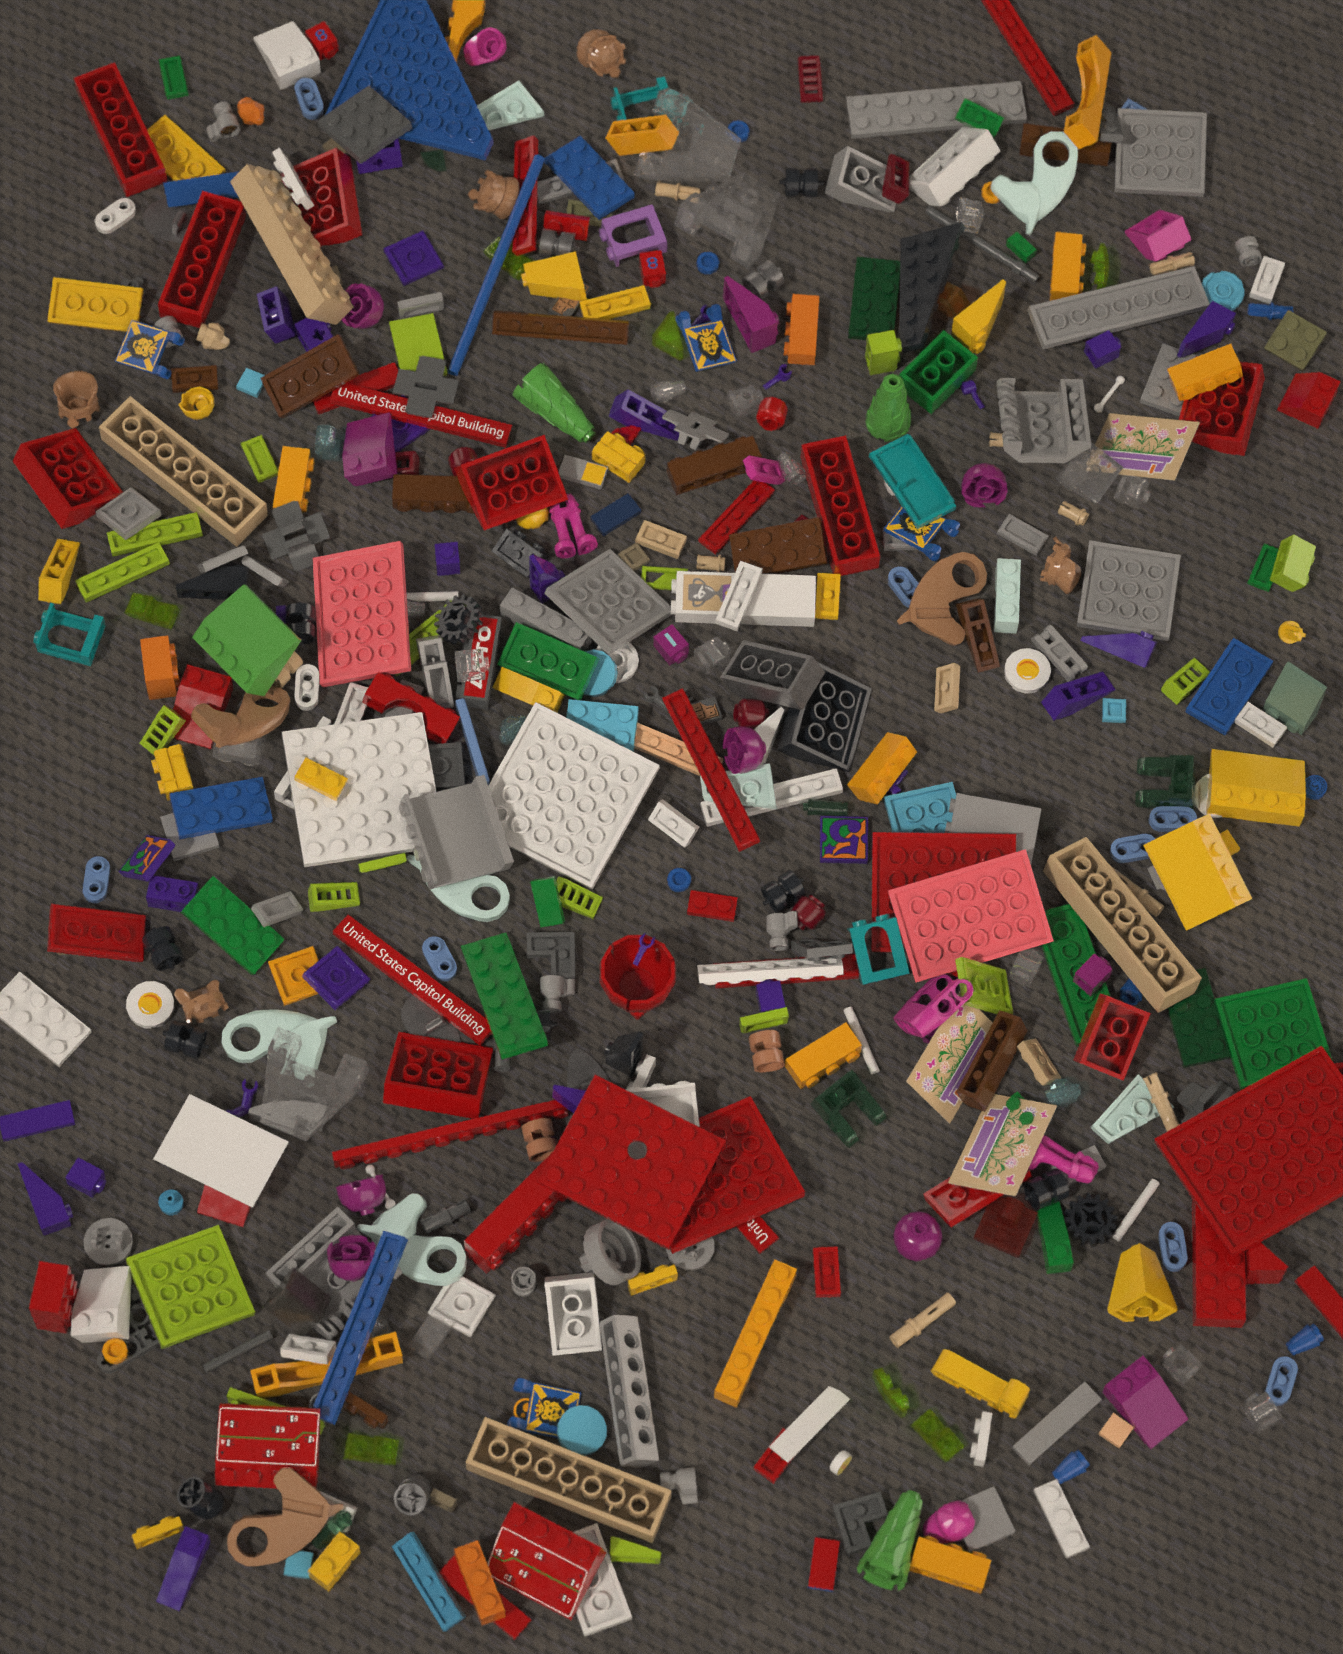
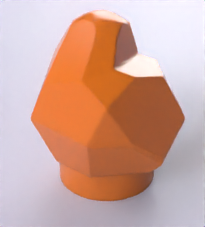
M250 97L241 99L238 102L237 109L243 123L248 125L256 124L258 126L263 124L264 106Z

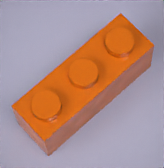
M792 294V302H787L786 316H791L790 322H786L785 336H789V342H784V356H788V364L815 365L819 296Z
M478 1540L455 1548V1558L481 1626L504 1618L505 1609Z

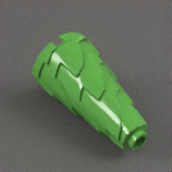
M540 363L522 379L524 382L522 387L517 385L513 397L534 413L539 414L551 425L572 436L578 442L584 441L587 443L594 437L595 432L593 430L595 427L586 418L581 408L575 403L574 398L561 385L559 379L545 363Z
M890 374L883 378L866 413V427L870 434L878 440L882 438L885 439L884 441H894L904 436L909 431L911 425V410L907 403V390L903 379L896 374Z
M908 1490L900 1495L893 1510H890L884 1524L878 1530L870 1547L858 1563L857 1571L859 1575L864 1571L865 1575L863 1578L876 1586L892 1590L894 1585H898V1591L903 1589L907 1582L913 1544L919 1527V1517L923 1505V1500L920 1499L921 1496L917 1492Z

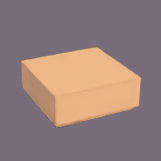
M1113 1413L1099 1432V1435L1117 1448H1120L1134 1427Z

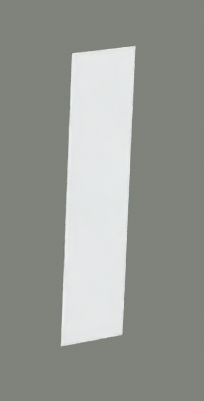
M828 1386L769 1447L786 1462H789L850 1399L840 1390Z

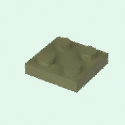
M1288 310L1264 349L1303 372L1326 337L1327 332Z

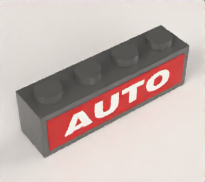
M484 615L479 618L483 624L476 627L479 632H473L471 634L472 639H469V642L464 644L463 656L467 657L466 663H461L460 677H463L462 685H457L456 698L465 699L466 705L469 708L488 710L502 629V617Z

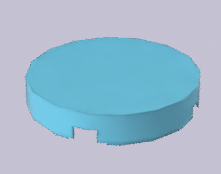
M1227 271L1213 272L1208 274L1201 283L1209 303L1213 300L1231 311L1241 305L1244 298V288L1242 281L1235 274Z
M585 651L600 659L584 694L592 697L604 695L616 683L618 675L617 665L603 651Z
M578 1405L569 1408L561 1416L557 1424V1437L563 1448L583 1456L595 1453L603 1445L607 1436V1426L603 1416L589 1406Z

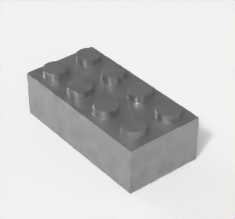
M743 640L720 678L735 694L803 710L825 671L813 656Z

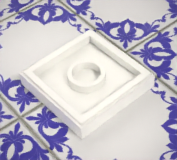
M461 1276L457 1282L443 1286L428 1314L471 1338L494 1300L495 1294Z

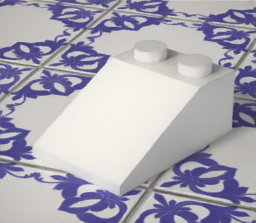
M293 21L253 37L280 90L296 84L302 78H311L321 74L319 58L310 42Z
M129 1266L84 1270L72 1310V1337L82 1343L102 1342L112 1338L129 1339L132 1278Z
M594 1272L545 1277L552 1355L601 1351L602 1345Z

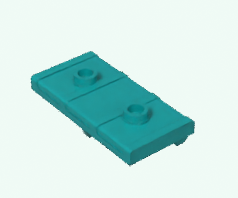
M906 434L869 453V458L873 461L917 529L956 509L955 500L911 435Z

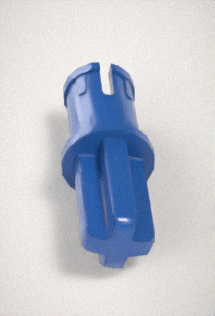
M1273 302L1269 305L1250 303L1247 313L1250 316L1268 317V320L1282 319L1288 310L1293 312V306L1274 305Z

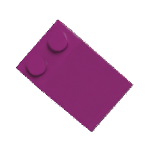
M729 276L724 277L723 300L750 352L753 353L776 344V335H778L777 324H779L776 312L771 311L767 303Z
M390 413L347 423L342 458L344 477L353 486L392 478L393 474H397Z
M1141 1356L1108 1382L1102 1393L1122 1417L1134 1427L1133 1430L1150 1450L1188 1420V1417L1159 1373L1144 1356Z

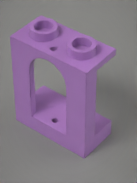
M653 205L602 219V229H599L602 242H607L606 252L610 261L614 260L616 267L619 266L620 259L654 249H657V251L662 250V253L667 252V240ZM645 219L651 236L625 244L617 243L612 238V232L615 228Z

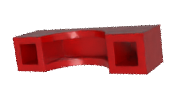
M377 672L362 700V703L382 714L395 707L408 708L415 713L422 712L426 737L436 744L448 742L460 719V716L454 710L443 708L436 704L434 699L428 696L423 697L416 693L412 687L402 685L396 682L389 674H382L380 672Z

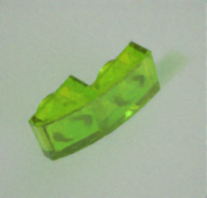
M499 236L483 250L484 254L491 260L501 238ZM511 244L501 268L519 281L522 278L521 274L525 273L523 264L532 261L523 255L516 256L512 252Z
M1100 243L1098 251H1093L1090 262L1094 264L1093 272H1096L1093 284L1097 285V289L1106 288L1109 276L1107 248L1104 243Z
M132 593L125 610V614L132 618L172 630L179 613L177 605L158 602L153 596Z
M883 1367L873 1370L872 1378L883 1400L900 1418L906 1417L907 1409L910 1408L907 1395H902L900 1388L890 1390L893 1388L890 1375L884 1373Z
M930 1408L910 1424L913 1430L944 1462H947L964 1447L949 1427H945Z
M348 1433L343 1459L395 1465L399 1440L376 1435L368 1437Z

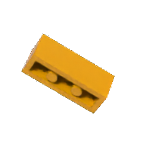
M667 115L613 121L605 139L616 153L622 156L670 150L675 144L679 131Z
M1055 233L1050 301L1083 293V282H1079L1080 276L1084 275L1085 263H1081V257H1085L1086 243H1082L1083 234Z
M1231 344L1167 368L1169 380L1179 402L1191 399L1205 391H1212L1220 385L1232 383L1238 378L1243 377L1241 364Z
M282 447L273 510L292 501H298L302 513L307 512L308 499H305V494L310 492L311 478H308L309 471L313 472L315 459L311 458L310 449Z
M887 732L849 781L848 787L859 800L878 804L917 753L916 749L906 736Z
M845 1022L786 1058L785 1068L800 1089L806 1086L811 1088L820 1081V1077L825 1074L831 1076L840 1069L839 1066L846 1061L850 1064L860 1057L862 1044Z
M930 1536L918 1538L909 1571L981 1594L991 1560L987 1559L985 1554L975 1551L971 1554L962 1551L963 1548L955 1544H948L946 1546L938 1543L939 1541L936 1538Z

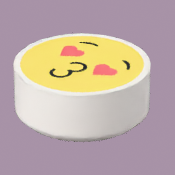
M845 1450L839 1452L830 1465V1471L839 1476L850 1463L852 1455Z

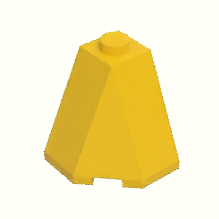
M1141 1243L1122 1252L1109 1300L1108 1313L1123 1322H1134V1317L1147 1316L1149 1321H1160L1178 1311L1156 1252Z

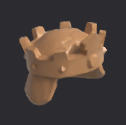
M591 30L584 34L578 42L577 58L584 67L591 68L599 76L603 77V74H610L611 78L619 77L621 73L618 67L621 64H625L626 59L623 58V49L626 47L616 39V36L609 34L607 31Z
M486 170L485 174L487 177L485 179L479 178L478 183L481 184L479 191L472 189L468 196L471 200L476 199L478 203L473 205L474 209L493 213L499 219L504 220L511 215L519 195V182L514 177H503Z
M71 371L63 374L55 381L53 391L57 396L59 416L61 418H64V416L69 418L67 424L72 429L79 425L78 419L85 418L88 422L92 420L91 414L94 411H100L99 399L97 398L98 383L92 374L85 371Z
M1054 537L1053 540L1056 543L1052 548L1054 552L1046 559L1045 569L1041 572V576H1044V578H1040V581L1048 582L1049 585H1057L1065 594H1069L1080 579L1081 568L1070 559V546L1063 544L1057 537Z
M213 980L196 991L187 992L180 988L174 993L175 998L182 1005L187 1024H192V1019L195 1018L198 1024L204 1022L203 1019L219 1016L218 1009L222 1008L226 1011L229 1008L222 992H219L218 980Z

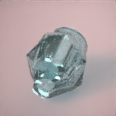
M519 715L517 717L509 716L503 720L499 727L501 732L499 735L500 742L504 745L512 744L526 718Z
M1056 1079L1050 1084V1088L1044 1091L1050 1104L1065 1109L1076 1101L1081 1093V1087L1078 1083L1071 1084L1067 1079Z

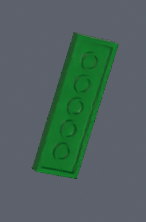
M1067 904L1045 910L1054 941L1043 944L1041 947L1075 1046L1077 1047L1081 1042L1100 993L1109 997L1110 994L1106 982L1091 997L1073 982L1075 972L1095 951L1084 921L1071 905Z
M507 933L462 945L463 957L501 1059L548 1046L547 1038Z

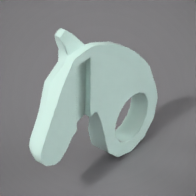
M1049 132L1040 137L1034 147V170L1031 182L1012 181L1004 175H998L992 181L991 191L1014 216L1026 224V234L1031 235L1037 221L1049 214L1067 193L1076 172L1078 148L1065 133ZM1051 141L1063 143L1069 151L1068 161L1060 167L1048 165L1042 157L1043 147Z
M408 854L406 857L407 861L418 868L421 873L420 861H417L414 855ZM490 875L430 889L444 905L455 913L482 922L499 919L507 911L510 901L506 884L498 877ZM480 887H492L498 891L501 899L495 908L480 910L472 903V895Z
M288 1010L252 1011L237 1016L227 1023L222 1031V1046L228 1057L239 1063H252L278 1048L286 1047L294 1061V1076L298 1080L310 1081L315 1077L326 1042L327 1028L337 1023V1019L335 1016L316 1019ZM241 1027H252L260 1034L259 1044L251 1051H239L231 1044L232 1035Z
M412 1193L395 1206L383 1212L371 1226L358 1224L356 1229L372 1238L376 1248L383 1230L408 1239L398 1267L403 1272L402 1274L412 1280L436 1286H447L457 1282L466 1271L467 1257L459 1242L452 1237H423L416 1235L417 1221L427 1208V1202L420 1194ZM440 1249H448L457 1256L454 1268L446 1273H436L428 1267L430 1255Z

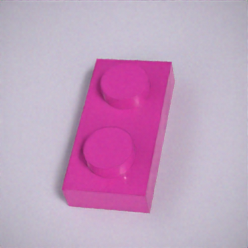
M750 455L743 460L746 474L750 480L775 485L786 481L778 461Z

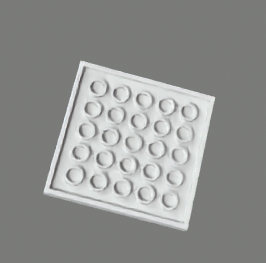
M535 702L488 787L510 848L592 890L660 769V765Z
M422 712L282 732L304 867L413 852L415 846L413 840L409 839L407 835L406 819L401 816L399 811L400 801L404 794H408L410 799L436 792ZM305 757L348 778L337 801L294 780Z

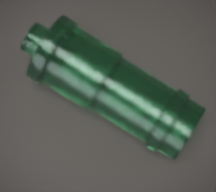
M808 799L807 803H803V811H807V816H847L848 802Z
M340 1510L315 1538L311 1540L314 1547L318 1550L325 1548L339 1531L343 1532L352 1524V1515L348 1511Z

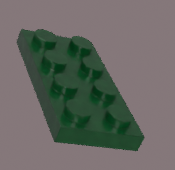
M857 256L848 339L867 340V335L894 330L900 279V261Z
M1206 968L1196 970L1202 979L1195 993L1167 1008L1183 1068L1230 1059L1231 1057Z

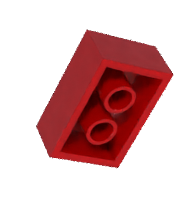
M1100 993L1073 1061L1124 1081L1151 1013Z
M39 1261L29 1310L37 1329L67 1334L68 1327H71L72 1306L75 1303L79 1288H77V1282L74 1281V1274L71 1273L69 1265Z

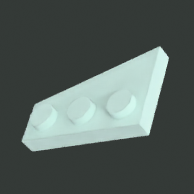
M520 81L515 82L477 105L488 130L544 117V111Z
M770 763L760 765L755 770L744 774H733L731 771H725L742 805L777 809ZM700 776L704 801L713 802Z
M1137 1075L1090 1127L1107 1144L1160 1116L1155 1104H1152L1150 1101L1152 1097L1140 1075Z

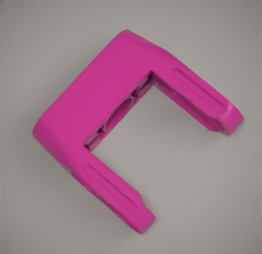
M945 974L933 977L906 1001L893 1019L905 1033L924 1038L943 1024L970 999L973 994V986L968 980L964 979L952 981L951 977ZM940 978H945L948 985L942 991H939L936 987L937 981ZM964 983L967 991L965 995L959 997L955 991L956 986ZM923 994H927L930 997V1002L927 1005L919 1004V999ZM946 999L949 1002V1009L945 1013H941L938 1010V1004Z

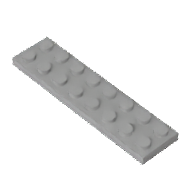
M1021 81L846 97L851 138L961 129L962 127L970 128L954 120L965 98L1004 117L1001 125L1027 123Z
M1195 266L1031 305L1027 311L1041 347L1046 349L1096 337L1108 330L1112 333L1206 310L1210 303Z

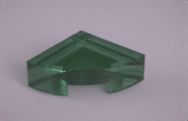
M443 149L421 152V158L429 168L435 171H446Z

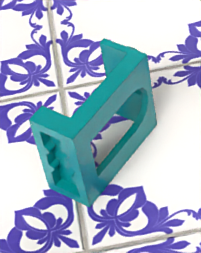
M665 76L656 78V86L619 94L617 87L614 88V97H611L610 100L613 111L617 110L618 116H616L617 121L627 120L624 112L626 106L659 98L664 115H667L673 125L676 124L677 113Z
M50 602L48 610L45 609L42 614L41 629L37 630L34 635L33 642L36 644L37 652L91 666L106 627L104 617L94 615L92 620L55 610L54 603ZM57 625H64L88 632L81 652L51 643L48 639L50 629Z
M889 914L876 916V921L867 923L866 919L852 922L853 927L847 928L848 932H850L859 969V980L862 985L910 974L896 917L890 918ZM879 926L886 931L895 966L872 971L865 944V934L869 928Z

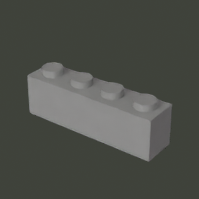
M513 587L500 604V616L513 624L516 622L584 652L592 642V638L574 621Z

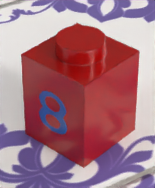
M325 21L305 31L306 38L313 47L319 61L325 58L330 59L339 51L338 40Z
M662 250L639 253V266L643 285L656 288L666 284V271Z

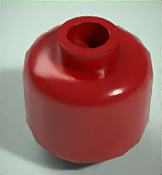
M777 397L764 398L760 402L756 414L758 424L768 431L780 429L786 420L787 405Z

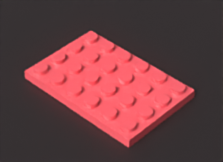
M397 541L314 557L313 574L319 684L322 688L371 679L376 676L377 672L393 675L411 671L403 543Z
M1026 849L888 890L915 983L956 971L955 959L960 957L983 963L1054 941Z

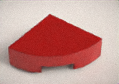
M630 425L616 428L611 433L613 435L615 433L621 435L625 442L631 446L640 433L641 428Z

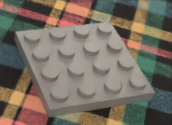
M1118 108L1117 117L1123 132L1122 143L1116 142L1114 192L1203 197L1207 113Z
M1090 540L1076 627L1114 633L1137 632L1140 634L1142 630L1154 635L1153 639L1168 641L1181 555Z
M611 549L547 587L545 594L608 655L672 615L671 606Z

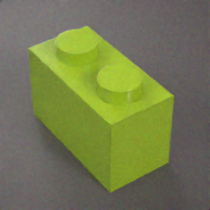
M894 330L867 335L865 358L870 375L897 370V363L900 362L899 352L902 351L900 338H896Z
M1294 534L1282 540L1270 581L1292 592L1305 587L1309 581L1310 567L1315 560L1314 552L1316 546Z

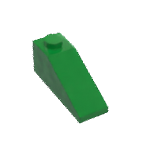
M1051 1201L1050 1206L1036 1211L1046 1274L1070 1272L1073 1266V1258L1060 1202L1053 1203Z

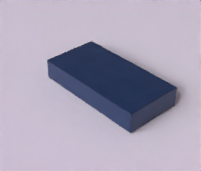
M628 493L590 516V520L604 537L641 514V509Z

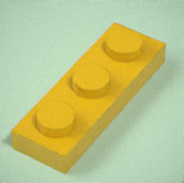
M644 285L579 302L582 315L585 318L612 319L651 309Z

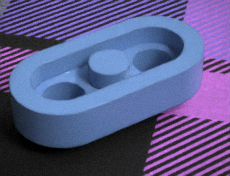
M310 78L298 80L295 84V94L303 116L310 120L320 118L324 112V107L315 81ZM304 90L310 91L309 93H303ZM310 108H316L315 111H309Z
M895 567L889 572L888 584L903 605L909 608L911 600L908 597L913 595L918 582L908 569ZM901 578L903 582L897 583L895 579Z
M1159 806L1151 811L1149 824L1156 831L1171 832L1188 824L1182 823L1180 821L1181 818H1186L1188 823L1197 819V815L1190 807ZM1163 818L1165 822L1158 823L1156 819Z
M1150 834L1118 838L1111 845L1110 855L1118 863L1149 859L1147 852L1142 850L1141 846L1155 840V838ZM1123 849L1126 851V854L1120 855L1118 850Z
M93 857L86 864L83 895L90 903H99L107 896L110 865L104 857ZM96 865L102 866L99 870H95L94 867ZM93 887L99 888L96 892H91L90 890Z
M439 937L427 938L422 945V951L434 976L444 982L452 980L457 974V965L447 945ZM432 945L439 947L437 950L430 949ZM448 965L449 969L442 970L441 966Z
M1167 1222L1162 1225L1158 1233L1163 1266L1167 1270L1177 1272L1182 1270L1187 1262L1184 1232L1179 1224ZM1173 1233L1175 1239H1168L1166 1237V1234ZM1170 1257H1177L1179 1262L1172 1263Z
M1290 1357L1278 1358L1270 1372L1265 1389V1398L1274 1406L1284 1405L1292 1392L1298 1367L1296 1362ZM1280 1368H1287L1288 1374H1282ZM1279 1390L1282 1396L1275 1397L1273 1391Z

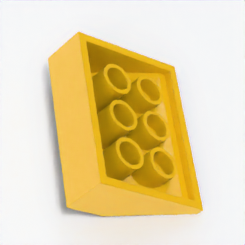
M1211 749L1206 814L1210 813L1221 815L1225 818L1300 826L1305 814V761Z
M1210 813L1143 845L1186 931L1252 899Z

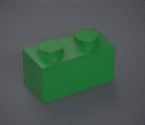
M1015 232L1007 239L1006 246L1025 264L1036 255L1037 249L1018 232Z

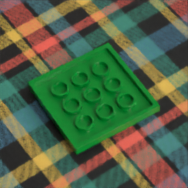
M1307 978L1220 997L1214 1000L1240 1090L1320 1046L1324 1048L1332 1060Z

